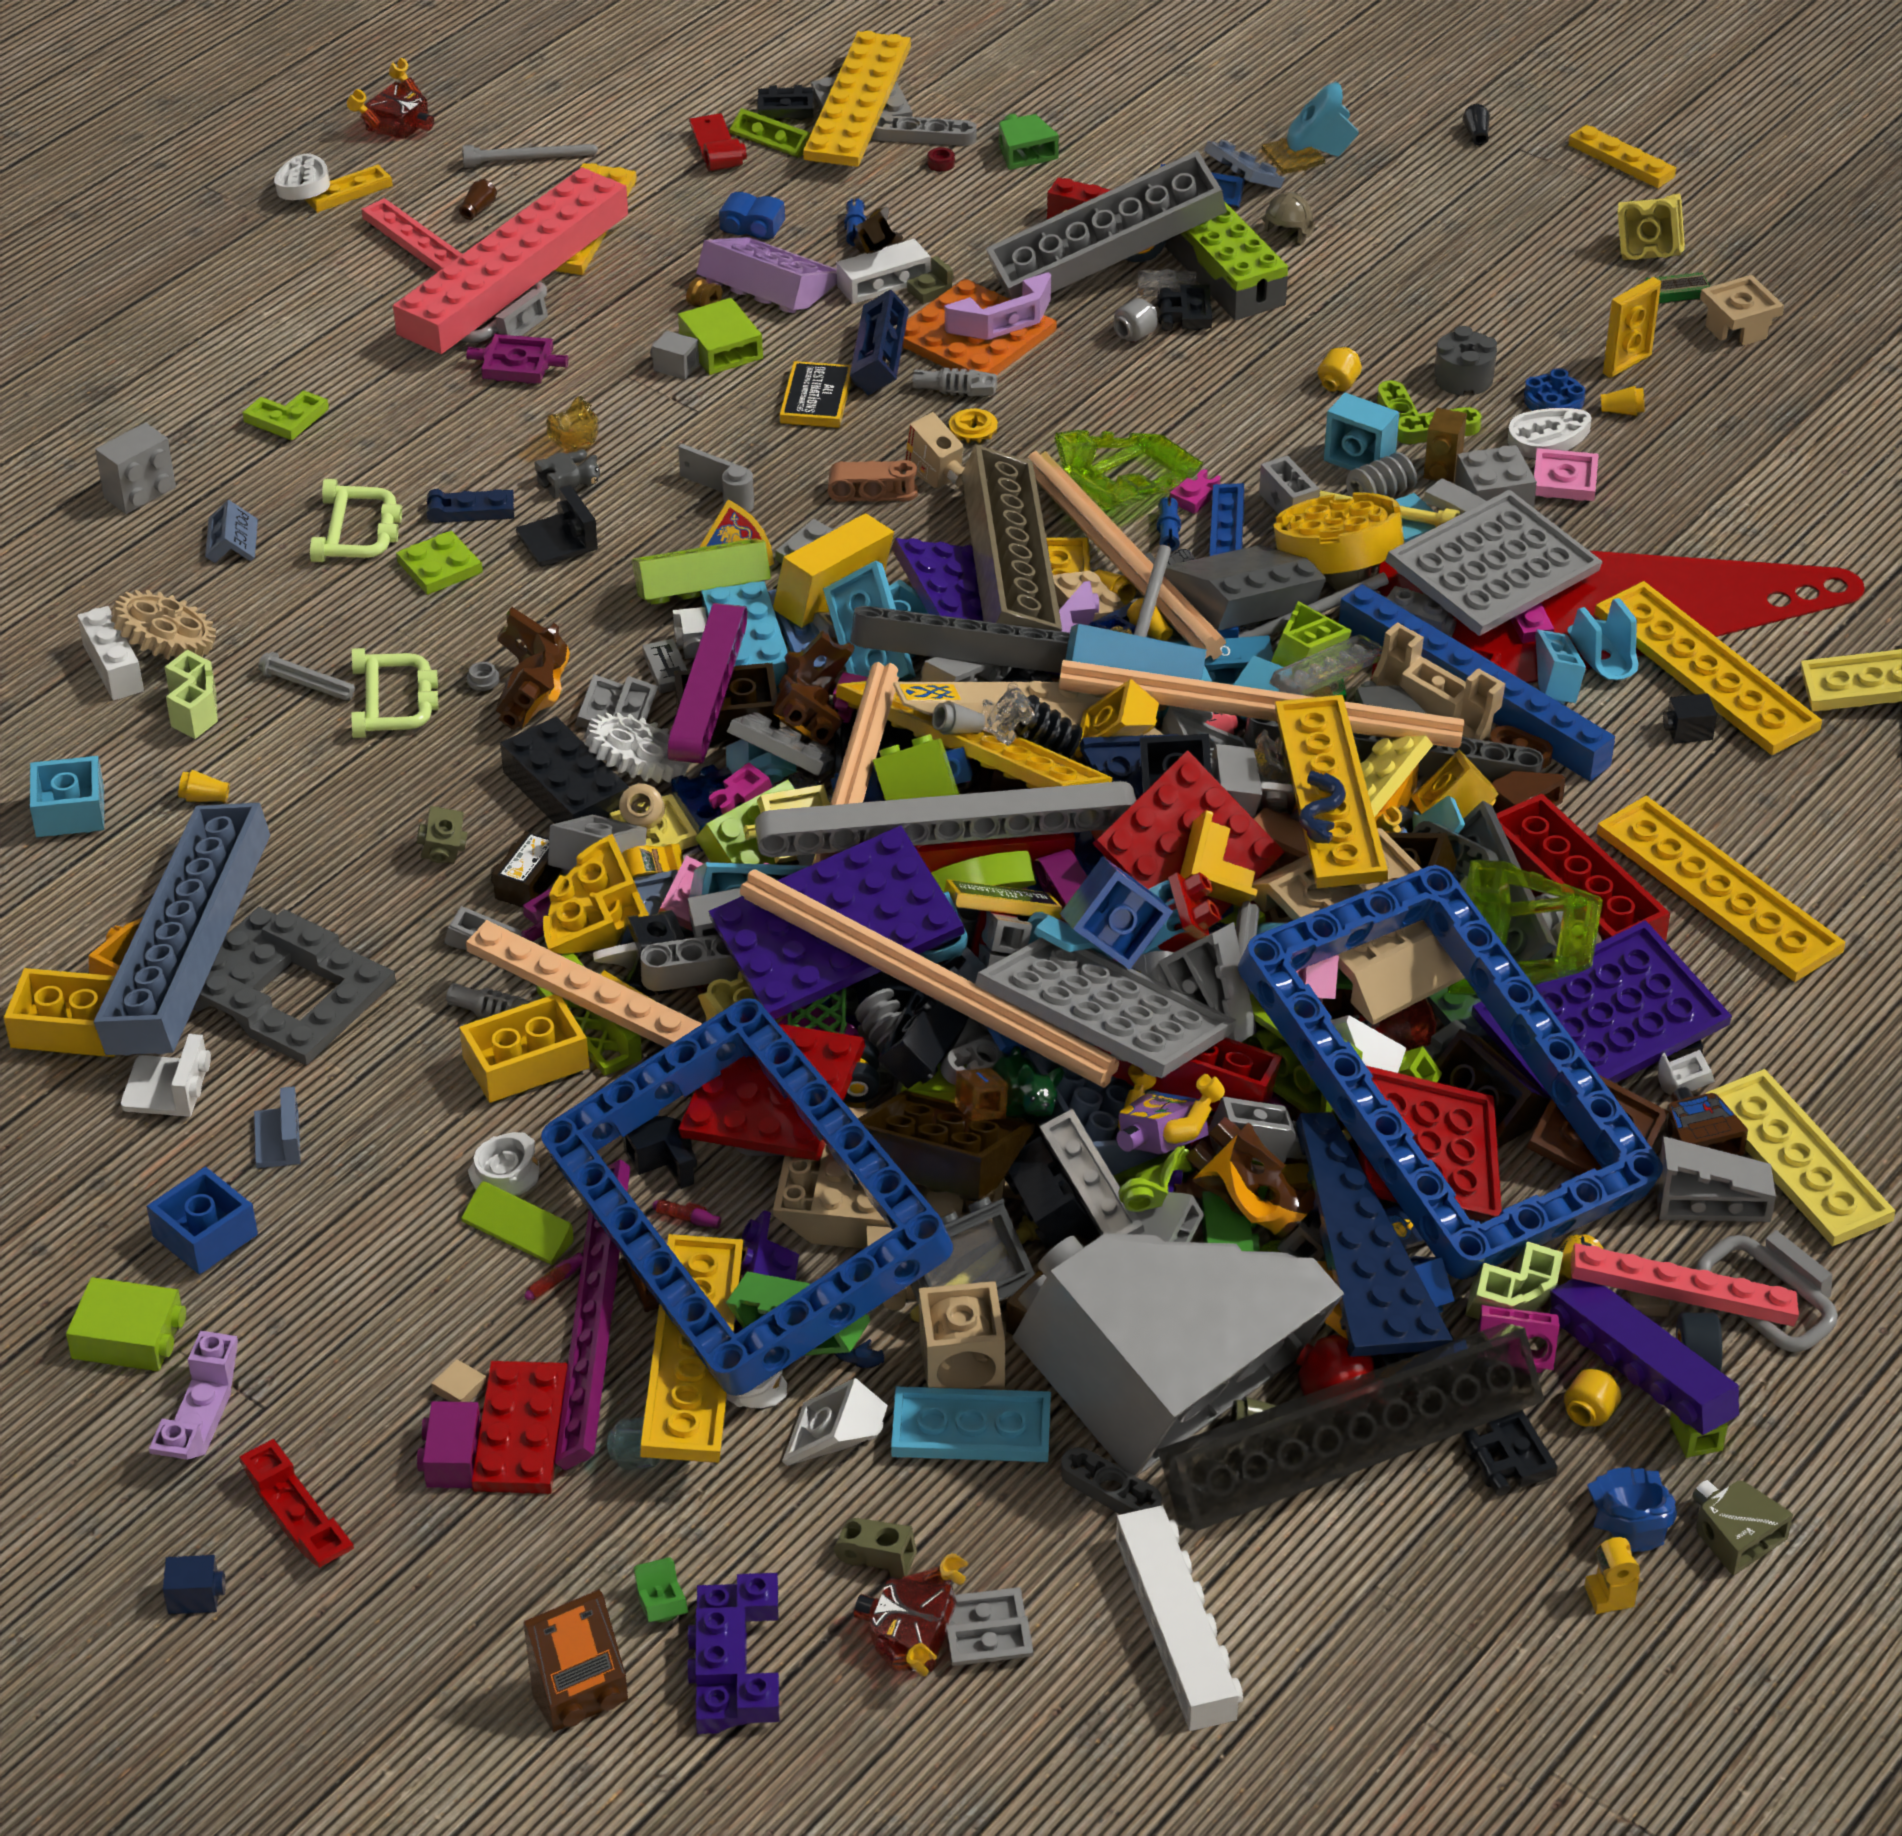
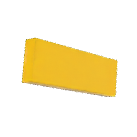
M375 165L330 181V187L325 192L304 200L318 213L393 186L392 177L380 165Z

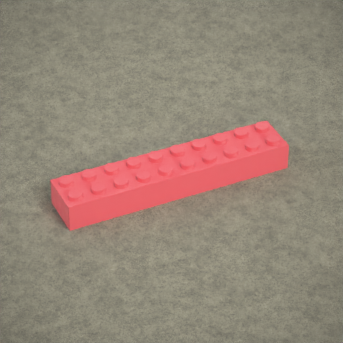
M581 167L393 305L396 335L442 355L628 215L626 185Z

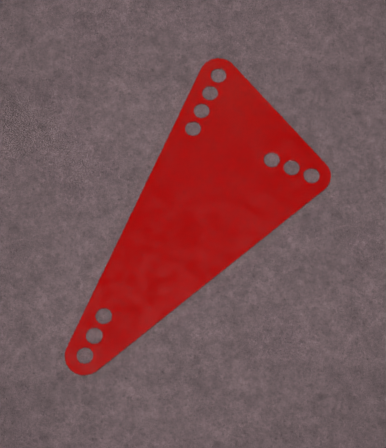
M1590 551L1603 561L1599 571L1546 599L1541 604L1554 627V632L1569 636L1567 629L1574 624L1579 608L1585 607L1595 620H1601L1595 615L1597 604L1645 581L1715 637L1851 604L1862 597L1865 587L1858 575L1838 567ZM1385 561L1380 563L1379 574L1384 572L1389 581L1387 585L1378 588L1381 595L1387 597L1394 586L1423 594L1417 586L1399 574ZM1831 579L1840 580L1847 585V589L1839 593L1831 592L1824 587V583ZM1808 586L1816 589L1819 592V596L1815 599L1807 600L1800 598L1795 591L1799 587ZM1774 593H1780L1788 596L1791 602L1783 607L1774 606L1768 602L1767 597ZM1457 619L1451 638L1468 648L1470 645L1500 652L1502 653L1499 664L1501 668L1528 684L1538 681L1536 641L1522 643L1511 620L1478 636ZM1575 646L1577 652L1579 653L1581 659L1583 660V662H1584V664H1585V666H1586V669L1592 668V667L1585 661V659L1582 657V655H1581L1580 652L1578 651L1577 647ZM1636 648L1637 657L1645 655ZM1375 650L1373 654L1372 677L1381 657V654ZM1601 650L1602 660L1611 657L1609 652Z

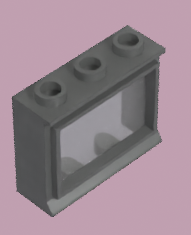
M988 1196L968 1205L970 1213L958 1218L955 1211L941 1217L953 1243V1252L944 1263L910 1284L918 1304L919 1288L996 1281L998 1299L1001 1301L1012 1296L1035 1274L1003 1204L1005 1202L1004 1199L991 1203Z

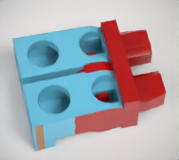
M1199 872L1185 879L1180 874L1175 873L1168 877V881L1159 883L1149 889L1160 897L1173 913L1142 954L1153 951L1176 952L1209 935L1208 928L1221 920L1218 908L1212 901L1208 899L1200 903L1199 899L1213 891L1211 882L1206 876Z

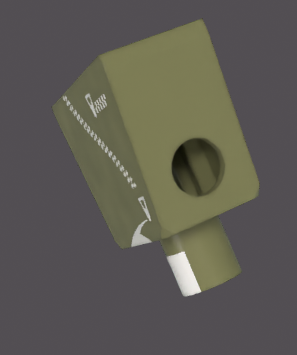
M1706 1480L1699 1484L1693 1492L1692 1498L1701 1505L1696 1525L1697 1533L1733 1576L1782 1544L1789 1537L1793 1513L1745 1481H1736L1723 1491H1720L1710 1481Z

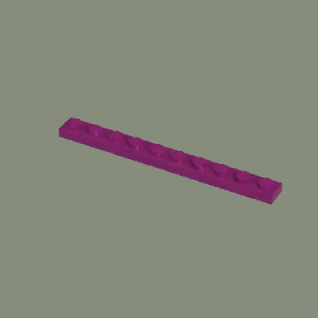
M619 1159L608 1167L625 1190L628 1191L630 1166ZM590 1211L588 1212L583 1249L584 1257L581 1264L555 1463L565 1471L594 1456L620 1254L618 1248Z

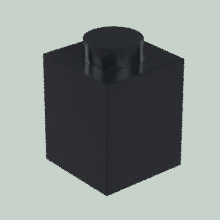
M1709 694L1669 698L1668 711L1663 713V725L1666 731H1670L1674 744L1713 740L1717 714Z

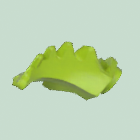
M1183 1145L1177 1147L1164 1163L1150 1166L1138 1172L1136 1178H1132L1122 1185L1118 1195L1125 1208L1133 1212H1142L1162 1207L1168 1195V1183L1174 1170L1184 1172L1192 1170V1165L1185 1157L1189 1150L1185 1149Z

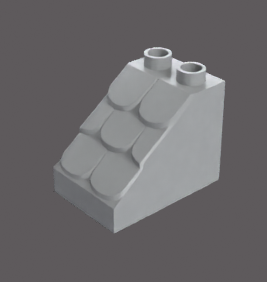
M1105 1233L1086 1247H1083L1074 1236H1070L1053 1247L1038 1263V1268L1043 1272V1275L1027 1287L1018 1299L1027 1310V1313L1012 1338L1122 1469L1137 1477L1232 1408L1234 1400H1242L1244 1397H1247L1295 1362L1306 1344L1310 1343L1345 1293L1314 1258H1297L1294 1255L1282 1252L1241 1251L1237 1244L1166 1242L1158 1236Z

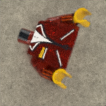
M399 58L397 62L398 68L392 62L389 68V75L393 79L400 80L401 83L394 82L365 105V93L356 89L347 100V108L353 112L359 111L361 113L360 117L365 121L366 130L379 135L405 139L418 129L430 131L434 125V117L428 114L427 99L423 96L412 77L408 78L406 75L408 69L407 61L404 58Z
M955 1553L945 1556L940 1566L904 1576L901 1579L888 1580L880 1599L863 1594L859 1595L854 1608V1617L871 1622L869 1632L875 1645V1650L893 1671H917L923 1677L929 1671H933L946 1635V1626L950 1624L957 1605L953 1587L948 1584L953 1581L957 1585H962L966 1579L958 1571L960 1568L968 1566V1562Z

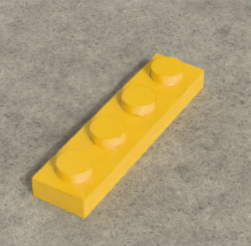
M1586 124L1569 136V146L1656 188H1660L1675 178L1676 167L1643 152L1639 148L1630 146L1616 137L1607 135L1593 126Z

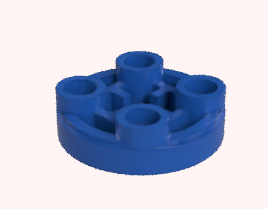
M1556 368L1551 370L1550 374L1527 378L1524 402L1531 411L1549 408L1582 409L1585 400V387L1569 377L1568 371L1565 369Z

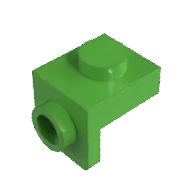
M671 1557L639 1564L634 1567L639 1603L648 1622H668L675 1619L678 1615L688 1613L686 1598L677 1581L675 1564Z

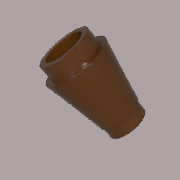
M485 179L473 182L459 208L460 214L465 219L472 220L492 205L497 195L495 186Z

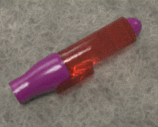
M663 1199L652 1203L653 1209L658 1214L690 1222L697 1226L718 1229L721 1225V1217L712 1215L707 1212L705 1207L689 1202L684 1206Z
M578 1252L571 1258L557 1264L555 1268L526 1288L525 1299L536 1300L558 1283L570 1277L581 1266L584 1256Z

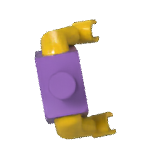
M1134 1064L1130 1066L1128 1075L1135 1085L1134 1089L1129 1090L1124 1108L1119 1112L1118 1116L1120 1132L1117 1134V1143L1123 1151L1130 1152L1135 1149L1164 1154L1208 1135L1207 1118L1212 1110L1209 1105L1220 1100L1225 1093L1224 1086L1216 1076L1211 1079L1208 1074H1203L1197 1080L1196 1087L1202 1094L1200 1099L1149 1091L1145 1094L1144 1091L1154 1086L1156 1078L1142 1072Z

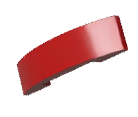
M274 1438L239 1456L240 1463L273 1518L292 1543L310 1562L320 1568L354 1549L353 1543L334 1518H327L294 1473L293 1463Z

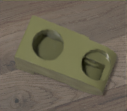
M851 1518L845 1522L834 1546V1553L846 1564L852 1566L866 1564V1566L889 1570L890 1577L905 1580L917 1554L912 1526Z

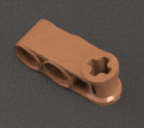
M909 460L836 462L829 469L828 494L831 499L837 502L911 501L918 495V487L915 484L917 466Z

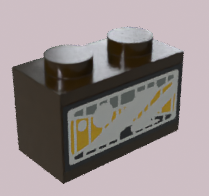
M525 831L517 843L511 845L506 857L500 864L494 867L491 874L495 899L523 908L524 904L546 892L561 872V868L548 865L549 838Z

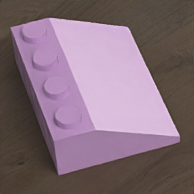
M750 237L704 240L696 274L706 277V281L709 284L728 285L731 292L741 295L752 294L755 296L754 300L765 304H771V302L779 304L780 310L789 313H796L797 309H808L837 284V269Z

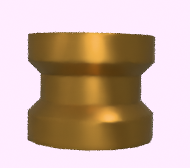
M700 277L692 280L686 293L687 303L694 307L721 301L722 288L720 285L715 283L708 284L705 279Z

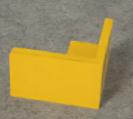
M1206 810L1193 821L1180 875L1186 879L1199 872L1210 880L1213 889L1212 893L1207 896L1241 907L1243 902H1251L1257 896L1258 890L1252 888L1255 871L1223 861L1230 828L1211 822L1213 812Z

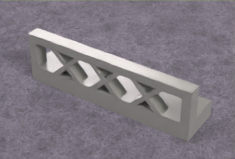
M1070 1109L1041 1125L1040 1129L1049 1151L1100 1236L1105 1233L1141 1234L1145 1232L1143 1224L1136 1213L1127 1210L1119 1200L1118 1191L1120 1186L1074 1110Z

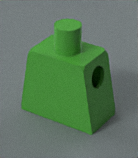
M1016 114L1007 115L999 123V147L1007 168L1012 170L1058 159V133L1037 115L1031 114L1018 117Z

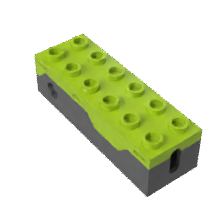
M1226 202V213L1166 240L1164 247L1200 285H1210V295L1235 321L1286 305L1288 265Z

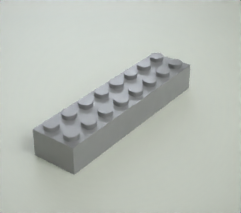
M1197 150L987 247L986 250L993 272L1007 297L1012 300L1022 296V283L1025 279L1049 272L1051 274L1052 293L1227 211L1222 189Z

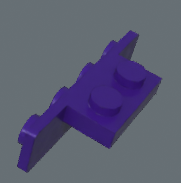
M763 1210L755 1220L750 1219L743 1230L742 1239L745 1240V1245L742 1252L739 1282L747 1271L789 1280H795L799 1254L767 1239L771 1213ZM735 1317L734 1333L736 1334L743 1328Z

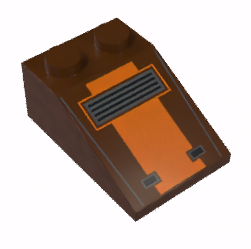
M600 1589L523 1622L532 1696L553 1733L565 1727H573L582 1720L602 1711L612 1710L619 1706L620 1703L628 1700L625 1670L604 1596Z

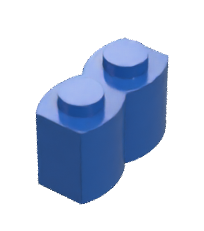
M745 192L731 193L719 211L720 230L735 235L748 234L758 239L774 238L785 220V207L782 200L771 196L757 198Z

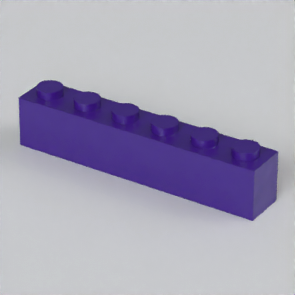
M1571 1279L1550 1291V1314L1558 1315L1559 1328L1566 1330L1582 1346L1588 1347L1600 1356L1607 1365L1613 1366L1626 1376L1632 1384L1639 1386L1651 1395L1658 1404L1668 1408L1684 1424L1690 1425L1700 1434L1705 1435L1739 1416V1385L1605 1285Z

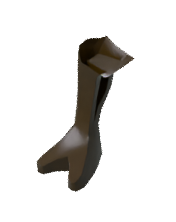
M887 206L877 209L866 221L855 226L858 232L853 241L861 253H874L903 240L902 234L893 232L887 223L890 213Z

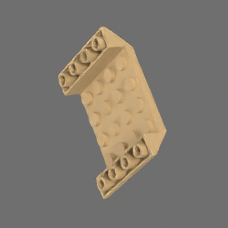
M1377 828L1388 869L1387 882L1317 888L1308 854L1253 881L1252 888L1258 890L1257 896L1253 900L1264 912L1280 906L1292 920H1296L1422 868L1382 828ZM1424 920L1338 954V968L1353 983L1351 1003L1372 1025L1465 978Z

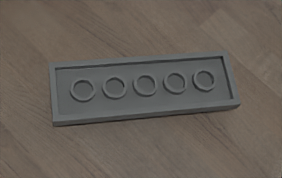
M1482 801L1463 819L1465 826L1459 834L1493 851L1498 857L1499 868L1493 878L1486 881L1472 879L1491 898V901L1482 910V916L1525 975H1527L1555 950L1557 945L1492 805ZM1458 841L1451 845L1456 858L1461 852V846ZM1472 857L1469 861L1479 865L1481 869L1485 865L1479 858ZM1454 870L1453 876L1455 877V879H1457L1458 876L1461 874V872L1457 870Z

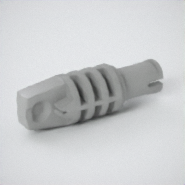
M946 367L941 369V371L915 369L913 388L939 390L943 395H948V392L955 396L957 393L960 396L967 394L969 397L995 395L997 375L973 369L967 372L966 369L959 371L958 368H953L950 371V368Z
M456 983L450 985L446 995L448 1005L471 1010L477 1015V1018L481 1019L529 1003L528 1000L521 997L512 996L497 990L493 991L490 988L474 990Z

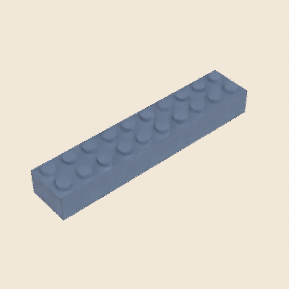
M260 802L201 805L195 807L94 1020V1025L106 1055L128 1056L132 1054L174 1053L270 838V832Z

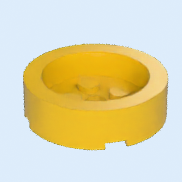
M1353 493V498L1336 500L1335 494L1297 503L1276 516L1277 523L1273 525L1277 550L1307 558L1322 574L1343 573L1377 565L1386 560L1389 551L1404 544L1399 503L1391 497L1375 493Z

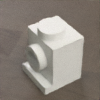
M705 607L673 610L676 645L683 646L685 659L695 658L707 623Z

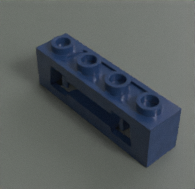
M891 289L864 304L850 376L853 383L857 387H861L868 396L897 379L909 309ZM883 355L890 362L889 367L887 363L883 361Z

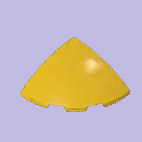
M613 834L600 839L577 855V864L566 876L559 875L549 893L551 904L548 916H543V931L548 950L557 954L594 951L616 946L622 935L624 918L626 916L638 915V917L649 915Z

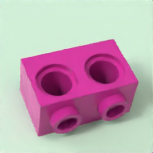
M1481 1305L1475 1347L1476 1360H1482L1484 1365L1495 1368L1505 1367L1506 1364L1519 1365L1522 1370L1532 1373L1544 1372V1369L1553 1370L1560 1326L1558 1315ZM1493 1332H1502L1507 1335L1508 1339L1503 1344L1494 1345L1487 1340V1337ZM1532 1337H1541L1546 1341V1345L1539 1350L1529 1349L1525 1344Z

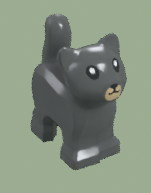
M584 449L567 454L556 453L547 459L537 460L534 462L537 480L543 488H546L549 483L552 484V487L548 488V492L554 499L560 496L559 488L571 485L574 489L579 484L592 486L598 482L600 477L597 456L591 455L579 466L575 463H579L587 457Z

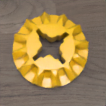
M982 409L961 410L955 413L949 420L950 431L958 440L965 439L968 444L971 441L981 443L982 439L991 440L992 435L997 433L998 422L996 417Z

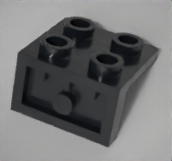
M571 485L559 488L560 502H557L559 514L516 528L518 537L540 567L552 565L556 562L598 549L596 519Z

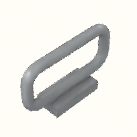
M539 281L528 289L531 290L496 315L493 322L480 330L472 331L460 341L470 343L481 342L491 338L496 333L514 336L524 335L548 317L544 300L547 295V287L543 282Z
M1777 1230L1766 1238L1765 1247L1748 1236H1728L1715 1244L1698 1260L1696 1270L1711 1271V1268L1730 1252L1743 1250L1790 1288L1797 1291L1800 1296L1822 1313V1319L1799 1337L1788 1336L1770 1321L1739 1315L1774 1345L1785 1351H1806L1826 1337L1836 1326L1838 1314L1835 1305L1829 1299L1832 1291V1273Z

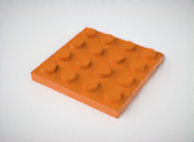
M964 278L907 319L902 347L943 367L950 368L951 371L953 368H958L959 371L966 369L967 372L973 369L998 375L1057 330V321L1043 315L1038 324L989 340L947 333L945 331V305L971 297L981 309H985L1010 300L995 291Z

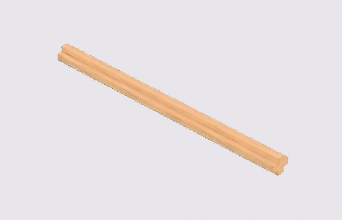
M1037 451L1032 452L1028 458L1033 462L1036 482L1141 594L1145 596L1154 564L1046 451L1042 454H1039ZM1164 576L1156 602L1158 610L1190 646L1207 649L1205 659L1209 656L1213 660L1217 659L1222 655L1220 648L1226 644L1225 639Z
M1068 660L1062 661L1059 680L1060 690L1106 696L1129 679H1132L1161 705L1276 722L1275 701L1314 698L1311 696ZM1345 702L1353 733L1384 738L1426 735L1433 745L1458 749L1461 746L1464 719Z
M878 661L871 666L830 805L863 803L874 766L873 759H876L896 691L893 682H898L899 680L897 676L898 668L892 663L884 666ZM840 852L815 854L812 865Z
M756 869L748 873L747 881L741 885L740 895L744 896V899L1103 1088L1109 1085L1112 1075L1118 1070L1119 1061L1116 1060V1057L975 986L971 981Z

